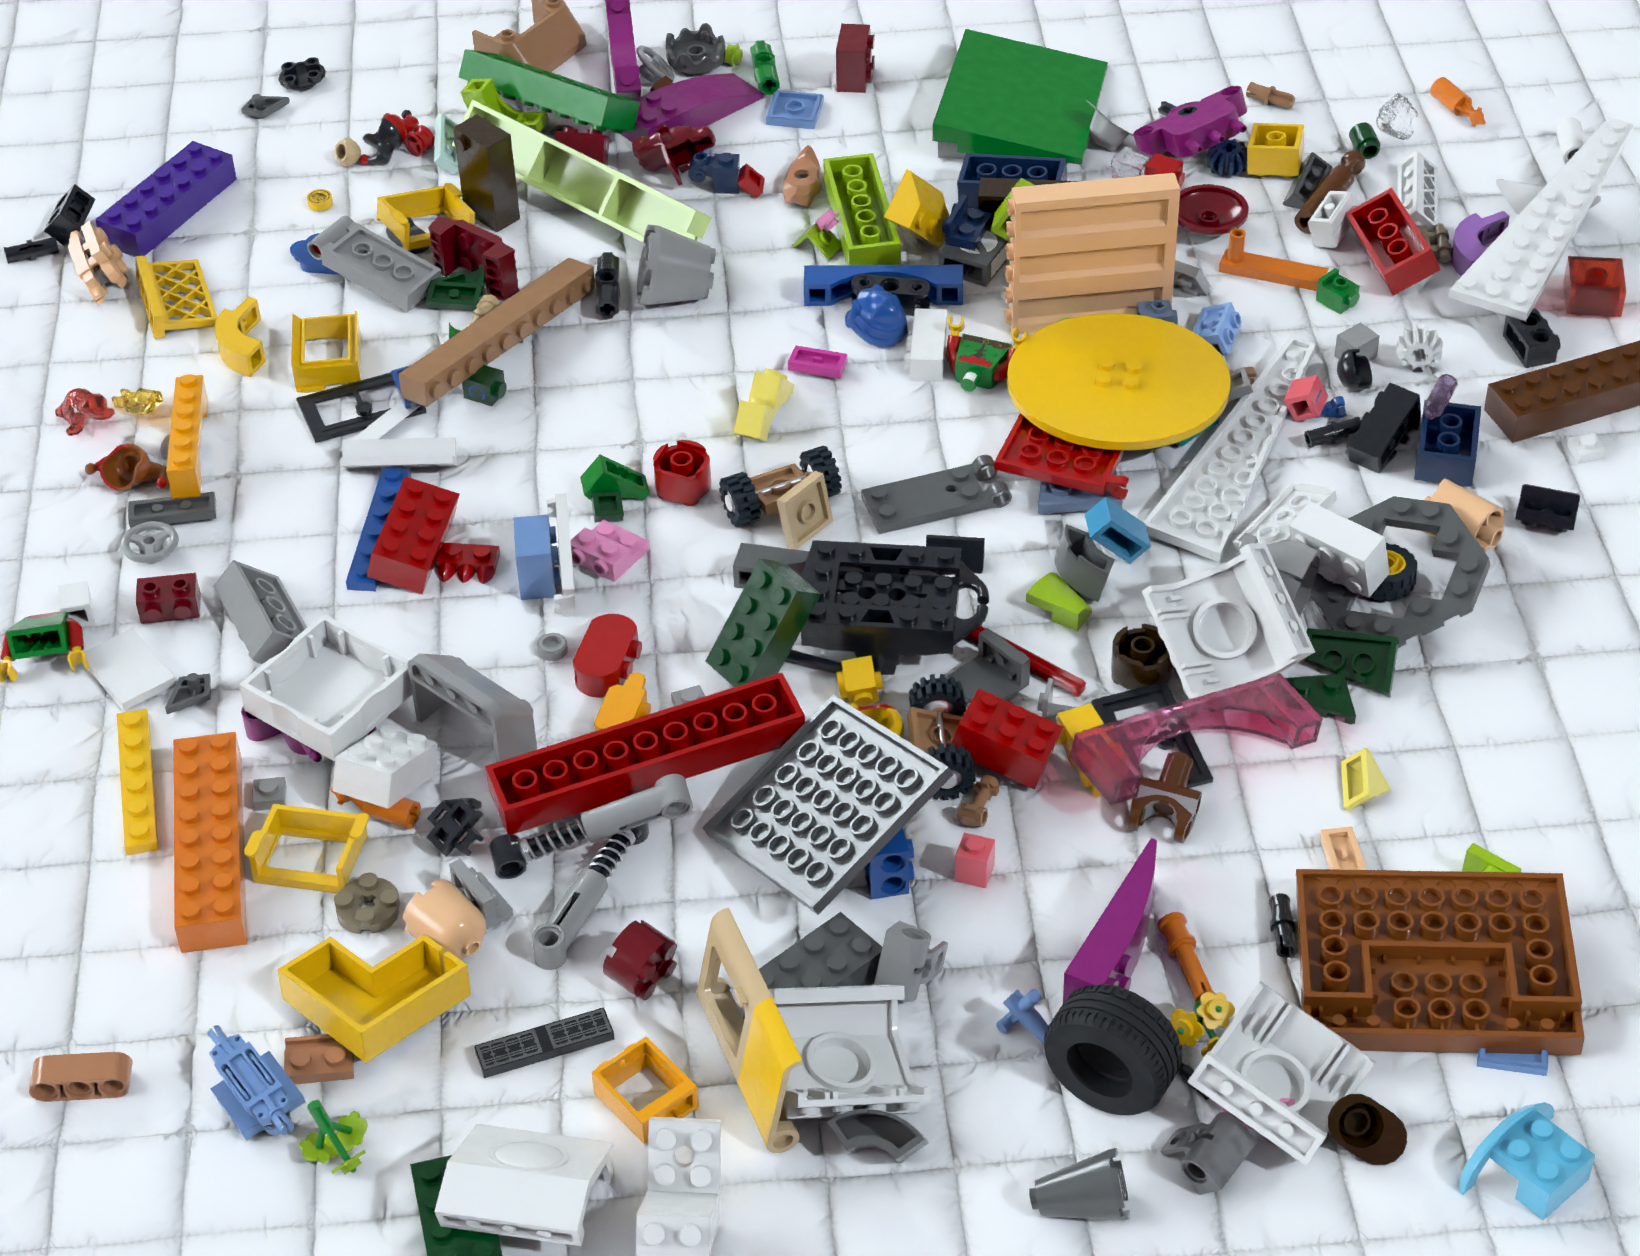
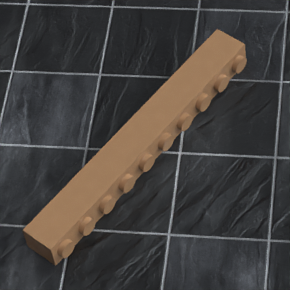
M567 258L399 373L401 397L425 407L431 405L476 373L483 365H488L595 289L594 266Z

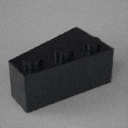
M1389 383L1384 391H1380L1375 399L1374 407L1370 412L1364 414L1360 428L1356 433H1352L1347 441L1346 448L1348 449L1349 461L1380 474L1397 455L1395 448L1400 443L1407 444L1410 440V437L1407 435L1412 429L1417 431L1420 429L1422 420L1420 394L1393 383Z

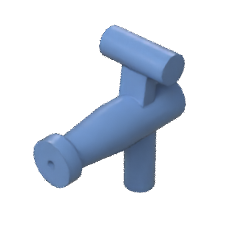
M1017 989L1003 1002L1009 1009V1012L996 1023L998 1030L1005 1034L1016 1023L1020 1022L1044 1044V1034L1048 1024L1034 1008L1041 999L1040 992L1032 989L1023 996Z

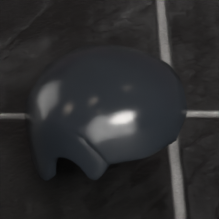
M1359 349L1344 351L1337 363L1338 378L1342 385L1351 391L1369 389L1372 386L1373 378L1367 356L1356 354L1360 352Z

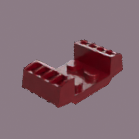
M438 216L428 227L433 253L432 258L434 265L441 269V275L447 277L458 267L473 272L479 270V265L483 264L487 295H493L498 300L504 301L520 291L518 288L515 250L503 243L502 237L464 220H452L442 216Z

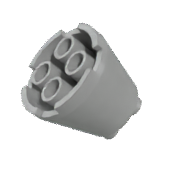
M648 224L643 238V243H646V245L643 246L641 259L639 260L637 295H640V298H638V304L654 305L708 298L709 288L712 289L714 273L710 272L711 264H714L716 249L661 226Z

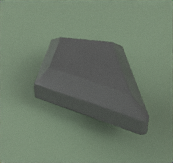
M254 94L241 108L243 114L264 119L289 104L290 99L289 97Z
M190 673L187 676L179 677L166 704V713L170 714L210 700V673L200 675Z

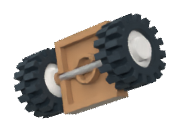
M824 445L802 452L799 457L801 460L799 464L802 470L793 463L753 477H748L746 472H740L721 478V481H719V492L722 496L720 497L721 501L724 502V510L727 511V517L731 520L732 525L737 528L759 521L761 518L759 508L767 515L779 513L776 500L814 471L824 474L828 497L839 494L842 488V484L839 482L841 481V476L838 475L840 471L835 465V458H832V452L828 451V447Z
M931 674L929 680L922 677L920 678V684L915 682L912 685L913 689L909 690L910 709L907 713L909 740L911 744L948 766L954 774L932 796L933 799L938 800L939 796H943V800H949L948 796L953 795L954 799H957L960 792L966 795L968 788L972 789L976 781L975 763L970 751H965L961 745L955 749V744L952 743L958 724L964 712H966L964 690L959 680L955 682V678L952 676L946 679V674H940L939 678H935V674Z

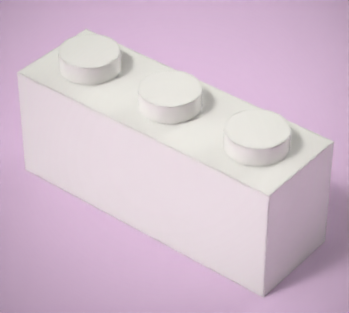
M915 308L914 319H909L908 335L912 336H907L906 350L910 353H905V369H910V380L943 382L947 309Z

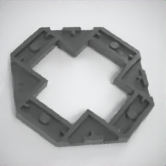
M1393 496L1348 519L1380 535H1383L1386 526L1438 533L1431 549L1433 557L1457 560L1442 599L1438 600L1412 595L1405 615L1401 619L1351 611L1358 593L1351 592L1342 584L1328 581L1319 573L1316 575L1310 592L1315 606L1328 622L1332 631L1398 637V648L1407 644L1406 640L1420 633L1424 636L1445 626L1444 621L1459 615L1463 617L1471 613L1491 564L1487 554L1450 504Z

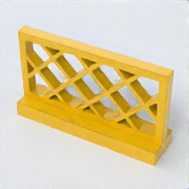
M135 256L136 281L154 339L165 338V330L215 326L218 317L198 259L148 263L146 256ZM194 269L190 274L182 270ZM164 271L166 274L163 276L155 272ZM176 276L178 278H181L182 280L180 282H177L175 280H172V278ZM193 283L198 286L194 289L187 285ZM163 285H166V286L171 287V289H170L169 291H167V290L162 289V288H160V287H162ZM181 291L183 293H186L187 295L185 297H182L177 295V293ZM194 298H198L202 300V302L198 304L192 300ZM171 300L173 302H176V304L172 306L165 302ZM185 306L192 310L188 313L181 309ZM199 313H202V314L207 315V316H209V317H202V318H200V317H198L197 315H198ZM173 315L181 318L178 320H169V318Z

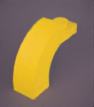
M248 296L234 311L223 309L215 323V335L220 357L226 366L237 373L251 377L266 362L262 341L246 336L261 321L258 300Z

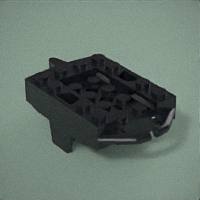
M813 540L802 574L798 575L821 593L801 631V646H811L833 651H851L855 653L856 658L871 655L876 672L881 671V675H894L899 655L901 654L923 656L953 654L954 645L985 622L988 614V606L986 604L989 603V591L984 582L961 561L962 548ZM965 588L972 589L976 592L977 602L980 605L977 606L976 613L972 617L967 619L958 618L959 590Z

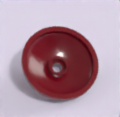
M1213 184L1191 186L1180 191L1178 225L1191 233L1203 236L1228 234L1232 229L1239 228L1246 222L1249 206L1241 194L1228 187Z

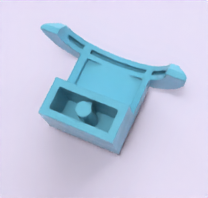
M1546 1102L1526 1105L1503 1120L1477 1147L1461 1173L1460 1193L1464 1195L1475 1185L1479 1173L1490 1158L1519 1180L1515 1199L1544 1220L1589 1181L1595 1154L1550 1121L1554 1118V1108L1552 1105Z

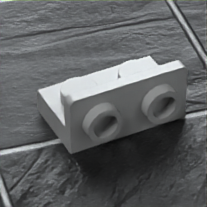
M461 859L449 864L452 883L480 910L486 921V929L513 916V908L482 872H476L473 867L468 868Z

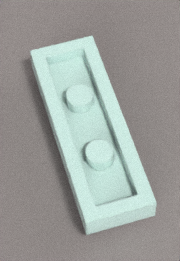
M440 113L435 118L434 162L440 169L447 170L452 175H455L459 170L456 147L452 146V143L454 141L453 127L458 124Z

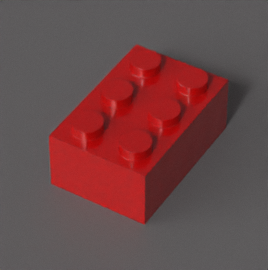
M978 688L958 724L952 743L955 744V749L961 745L965 751L969 750L971 756H973L974 763L1035 790L1054 752L1064 726Z

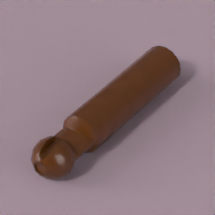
M1356 150L1346 152L1341 158V165L1332 168L1299 210L1294 220L1296 227L1300 231L1311 234L1308 221L1328 192H1347L1355 180L1354 175L1361 173L1366 164L1365 157L1361 152Z

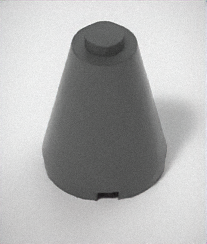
M1108 1149L1035 1180V1188H1029L1032 1209H1039L1041 1216L1114 1221L1130 1220V1210L1123 1211L1122 1209L1125 1208L1124 1201H1128L1121 1160H1113L1119 1153L1118 1149Z

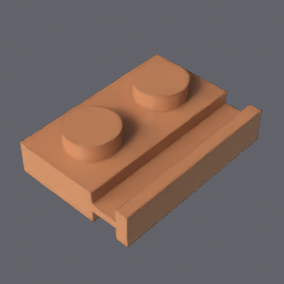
M328 1034L285 1038L284 1071L294 1084L354 1079V1054Z

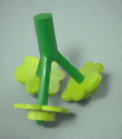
M319 1100L311 1101L307 1109L319 1127L318 1133H309L306 1136V1140L300 1141L299 1148L303 1151L302 1157L307 1161L327 1163L330 1158L340 1155L344 1163L331 1171L332 1174L338 1170H341L344 1175L348 1172L355 1173L356 1167L362 1164L359 1157L365 1154L366 1151L363 1150L350 1158L347 1152H350L355 1145L359 1146L362 1144L364 1133L368 1127L367 1120L361 1118L358 1112L353 1111L349 1116H341L338 1123L333 1122Z

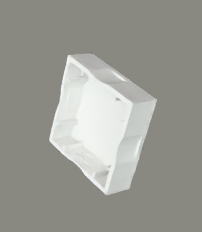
M323 614L295 637L285 650L270 658L239 684L244 710L335 762L337 755L360 741L412 695L407 665L409 660L382 645L366 640L355 630Z

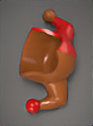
M121 444L97 463L85 465V472L88 475H93L96 471H100V476L104 483L116 491L132 489L146 480H155L156 486L159 489H165L168 485L167 467L151 462L147 453L135 444Z

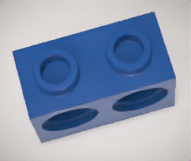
M903 828L865 866V878L871 899L909 894V880H914L913 865L909 859L914 858V848L912 840L905 838Z

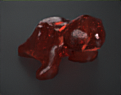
M75 388L69 391L61 405L55 409L56 416L64 418L70 424L66 429L68 436L78 435L84 428V420L86 418L106 420L115 414L113 408L107 407V399L102 394L92 393L85 388Z

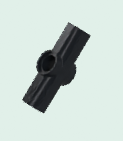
M603 252L597 258L596 314L601 315L603 319H611L615 314L619 313L620 261L619 257L613 255L612 252Z

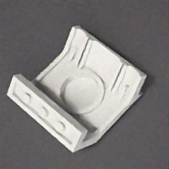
M1266 543L1247 544L1239 549L1240 555L1225 564L1177 583L1153 585L1142 591L1146 600V607L1154 618L1158 627V634L1166 645L1170 661L1177 670L1182 682V688L1189 697L1190 702L1198 701L1199 704H1202L1278 674L1315 653Z
M1259 981L1212 1050L1207 1052L1187 1082L1306 1166L1329 1132L1328 1115L1332 1106L1340 1098L1356 1092L1376 1061L1269 986ZM1280 1099H1295V1104L1287 1107L1288 1104L1280 1102Z
M865 985L769 989L802 1058V1064L793 1068L787 1083L783 1101L787 1119L835 1117L858 1109L880 1110L892 1114L919 1113V1102L931 1101V1087L915 1084L899 1037L898 1000H905L904 986Z
M476 1124L447 1162L434 1211L441 1227L582 1246L585 1235L582 1223L590 1190L599 1175H603L605 1182L612 1183L614 1166L611 1159L613 1142Z

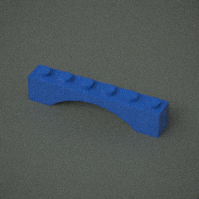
M963 265L804 266V306H831L851 298L853 294L851 291V281L855 276L861 274L922 279L930 285V293L925 298L935 305H963Z

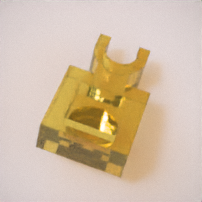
M122 388L120 390L122 396H113L111 398L114 407L125 408L126 412L138 413L140 415L152 413L164 400L161 391L139 388L136 392H130L129 389Z

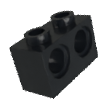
M74 184L58 201L44 232L51 237L55 236L56 241L65 246L69 242L70 233L81 230V226L84 225L96 199Z
M1536 308L1532 309L1526 321L1506 315L1503 337L1525 368L1556 362L1557 352L1561 346L1558 335L1554 334L1547 320L1541 316Z

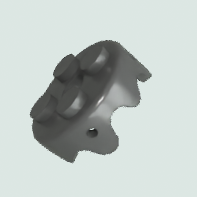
M703 23L698 31H690L687 28H683L676 39L672 33H667L666 59L672 68L683 72L685 75L706 73L718 68L724 62L726 52L723 35L718 36V38L715 37L709 24Z

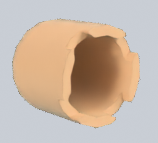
M440 879L431 882L433 888L429 889L424 895L417 892L406 906L402 917L407 922L404 928L405 931L414 939H418L424 934L444 948V953L449 951L460 960L473 956L479 951L486 934V921L482 913L450 881Z

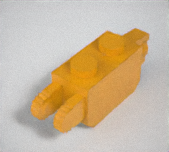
M639 672L629 674L624 686L615 685L608 689L594 720L596 731L651 713V704L647 703V691L644 688L646 682L645 675Z

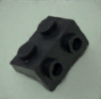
M1523 484L1515 520H1520L1521 524L1530 527H1537L1538 524L1550 526L1551 530L1557 532L1574 531L1580 494Z

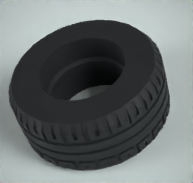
M1095 984L1075 990L1060 1007L1044 1034V1050L1048 1065L1061 1084L1074 1096L1091 1107L1115 1115H1136L1154 1108L1166 1093L1182 1064L1180 1041L1171 1022L1148 1000L1119 986Z

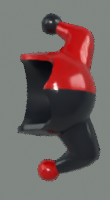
M410 110L402 111L401 116L403 119L396 114L385 113L375 134L367 133L363 136V141L376 148L377 153L372 156L362 154L359 157V162L362 165L369 163L387 165L390 162L393 151L398 149L404 143V137L408 133L413 132L419 125L418 119L412 116Z

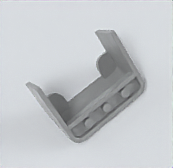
M419 653L408 661V672L418 722L422 723L445 704L449 703L492 731L496 762L538 750L533 708L528 701L513 695L468 666L459 657Z

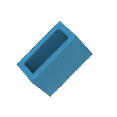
M1104 497L1085 513L1090 538L1129 564L1151 547L1146 524L1107 497Z

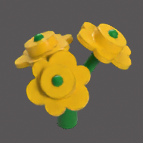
M1203 993L1200 1001L1195 1002L1193 1005L1194 1013H1186L1180 1008L1172 1012L1171 1020L1169 1021L1178 1034L1180 1045L1186 1043L1188 1046H1194L1197 1043V1039L1203 1036L1205 1028L1210 1040L1207 1042V1047L1201 1050V1055L1204 1057L1208 1051L1212 1050L1220 1037H1217L1214 1029L1218 1026L1221 1028L1227 1027L1229 1025V1018L1235 1013L1234 1005L1226 1001L1227 998L1224 993Z

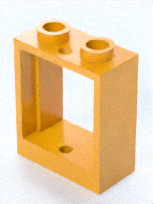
M647 1036L637 1043L630 1044L623 1052L611 1060L601 1063L591 1072L594 1094L643 1144L648 1142L650 1117L684 1118L699 1108L697 1086ZM647 1067L670 1091L637 1112L614 1088Z

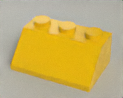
M906 169L884 218L912 236L940 249L945 242L942 224L944 219L949 217L943 193L912 171Z

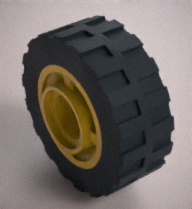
M1386 543L1390 573L1370 596V598L1378 601L1399 600L1404 596H1408L1416 585L1418 562L1415 560V556L1408 552L1406 548Z

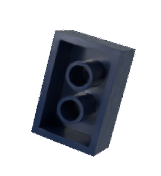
M1424 400L1414 480L1440 483L1446 478L1459 486L1472 487L1482 406Z

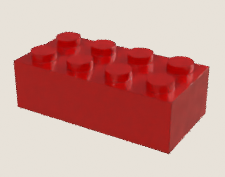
M1392 188L1345 213L1354 234L1393 296L1441 270L1431 247Z
M405 476L372 551L367 577L423 595L439 556L441 545L445 541L453 522L460 494Z

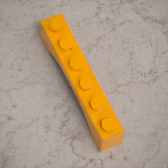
M186 374L175 379L166 469L172 499L201 496V426L203 417L208 415L209 403L203 375Z

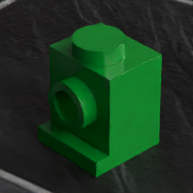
M1334 268L1318 279L1316 301L1342 314L1358 303L1360 286L1339 275V270Z

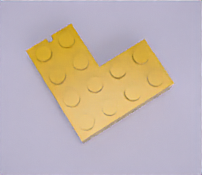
M425 934L373 967L330 936L277 969L282 999L365 1063L471 995L468 965L449 951L444 953V948Z

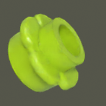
M729 44L727 46L724 62L731 64V67H734L735 63H741L743 50L740 49L739 44Z

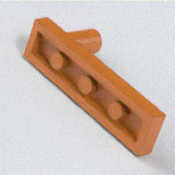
M1234 228L1230 231L1229 247L1225 249L1219 263V272L1313 291H1317L1318 279L1327 274L1329 268L1244 252L1246 232L1240 228Z

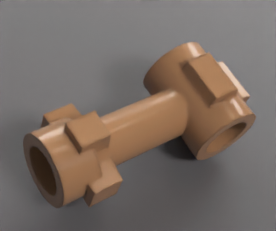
M984 775L980 782H976L974 791L977 794L971 804L961 803L959 806L957 820L962 822L963 825L983 827L986 824L988 809L984 808V806L992 796H997L999 793V782L991 775Z

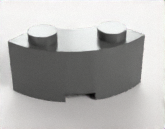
M1066 524L1055 553L1054 561L1061 577L1077 591L1080 597L1098 602L1115 559L1100 551L1093 539L1090 538L1088 532Z
M852 1110L827 1121L845 1150L851 1154L863 1149L879 1148L888 1152L896 1161L901 1163L929 1143L924 1135L906 1120L892 1113L880 1110Z

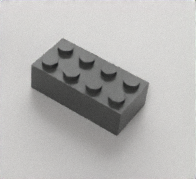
M839 912L759 968V971L768 989L872 985L875 982L882 946L842 912Z

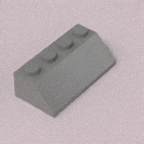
M233 560L214 585L220 597L219 601L224 605L229 614V620L235 625L239 638L244 642L249 651V657L259 664H263L281 653L290 645L295 637L307 628L279 576Z

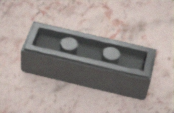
M1311 152L1301 163L1299 176H1295L1282 204L1287 207L1301 209L1329 174L1332 166L1314 152Z

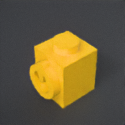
M872 656L842 660L843 671L836 672L841 699L848 698L849 703H855L858 706H868L872 703L880 702L878 690L884 689L881 671L875 672Z

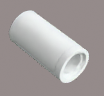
M1574 117L1564 118L1556 126L1557 137L1565 164L1586 142L1581 122Z

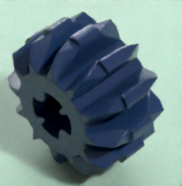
M1236 139L1226 140L1209 148L1206 162L1207 167L1211 169V173H1219L1220 177L1227 175L1231 178L1232 175L1240 176L1241 172H1245L1247 170V147L1245 142H1237Z

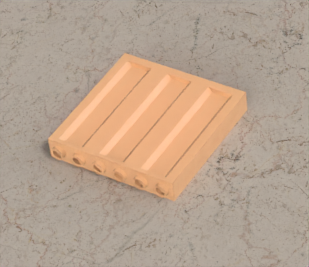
M1175 173L1012 187L1011 199H1007L1008 216H1011V221L1006 222L1007 237L1010 238V243L1006 244L1007 260H1010V265L1005 266L1006 281L1009 282V287H1005V301L1009 303V307L1004 309L1005 324H1010L1011 331L1018 327L1019 334H1024L1025 330L1027 333H1035L1050 324L1061 321L1062 318L1089 314L1124 313L1137 315V302L1169 300L1172 307L1180 186Z

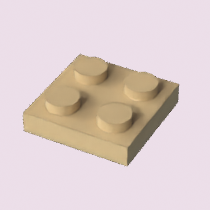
M812 472L776 500L787 548L797 550L833 522L823 473Z

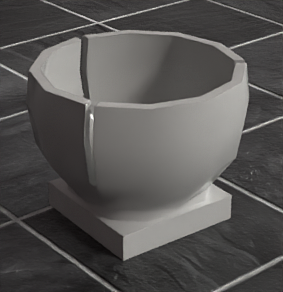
M1246 533L1239 549L1247 544L1258 543L1257 537ZM1288 540L1266 544L1300 618L1318 572L1321 553L1306 544ZM1238 550L1235 557L1241 554L1240 550Z

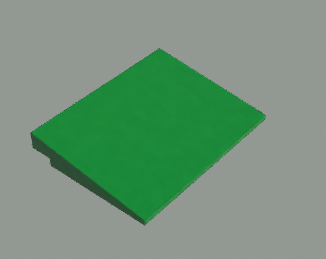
M965 29L933 121L932 141L957 143V152L1067 158V163L1082 164L1090 136L1089 127L1096 110L1086 100L1097 108L1108 62Z

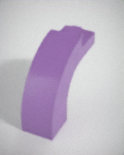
M1505 211L1484 218L1474 213L1458 224L1454 234L1451 262L1455 271L1460 276L1485 252L1487 248L1483 245L1494 242L1508 227L1510 216Z

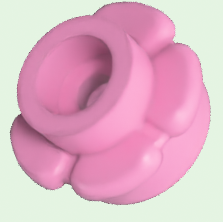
M831 208L815 221L820 227L818 230L825 229L828 232L839 222L836 219L839 213L835 214Z

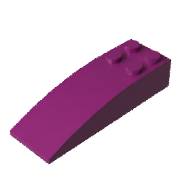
M734 73L712 74L675 82L636 99L635 101L640 102L634 130H623L621 135L633 142L639 136H651L658 131L657 127L666 124L668 128L676 126L701 128L708 126L763 99L764 93Z
M1151 838L1064 972L1063 1003L1072 992L1089 985L1108 984L1127 990L1130 989L1131 976L1139 961L1151 916L1157 848L1156 839Z

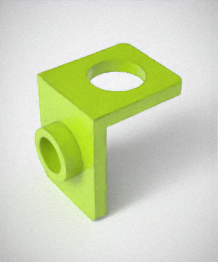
M816 223L792 244L795 248L808 237L828 260L841 248V243L830 230L828 232L825 229L819 231L820 227Z

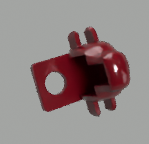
M666 124L657 127L658 131L651 136H639L632 142L633 155L638 159L640 166L648 171H657L660 168L668 167L680 186L683 183L678 169L681 173L688 171V164H690L693 155L713 147L716 139L713 131L707 126L701 128H692L690 126L668 128Z

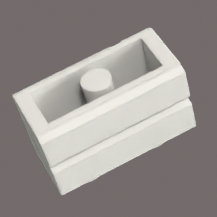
M1345 191L1328 192L1308 221L1313 245L1326 248H1335L1339 245L1351 226L1345 213L1355 208L1353 206L1352 193Z

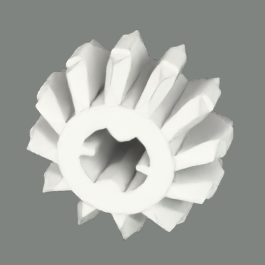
M1415 324L1412 331L1405 328L1403 336H1398L1396 355L1401 359L1402 365H1410L1412 371L1416 367H1421L1425 371L1426 365L1435 367L1436 360L1441 359L1443 340L1441 337H1438L1436 329L1429 331L1427 324L1422 329H1419Z

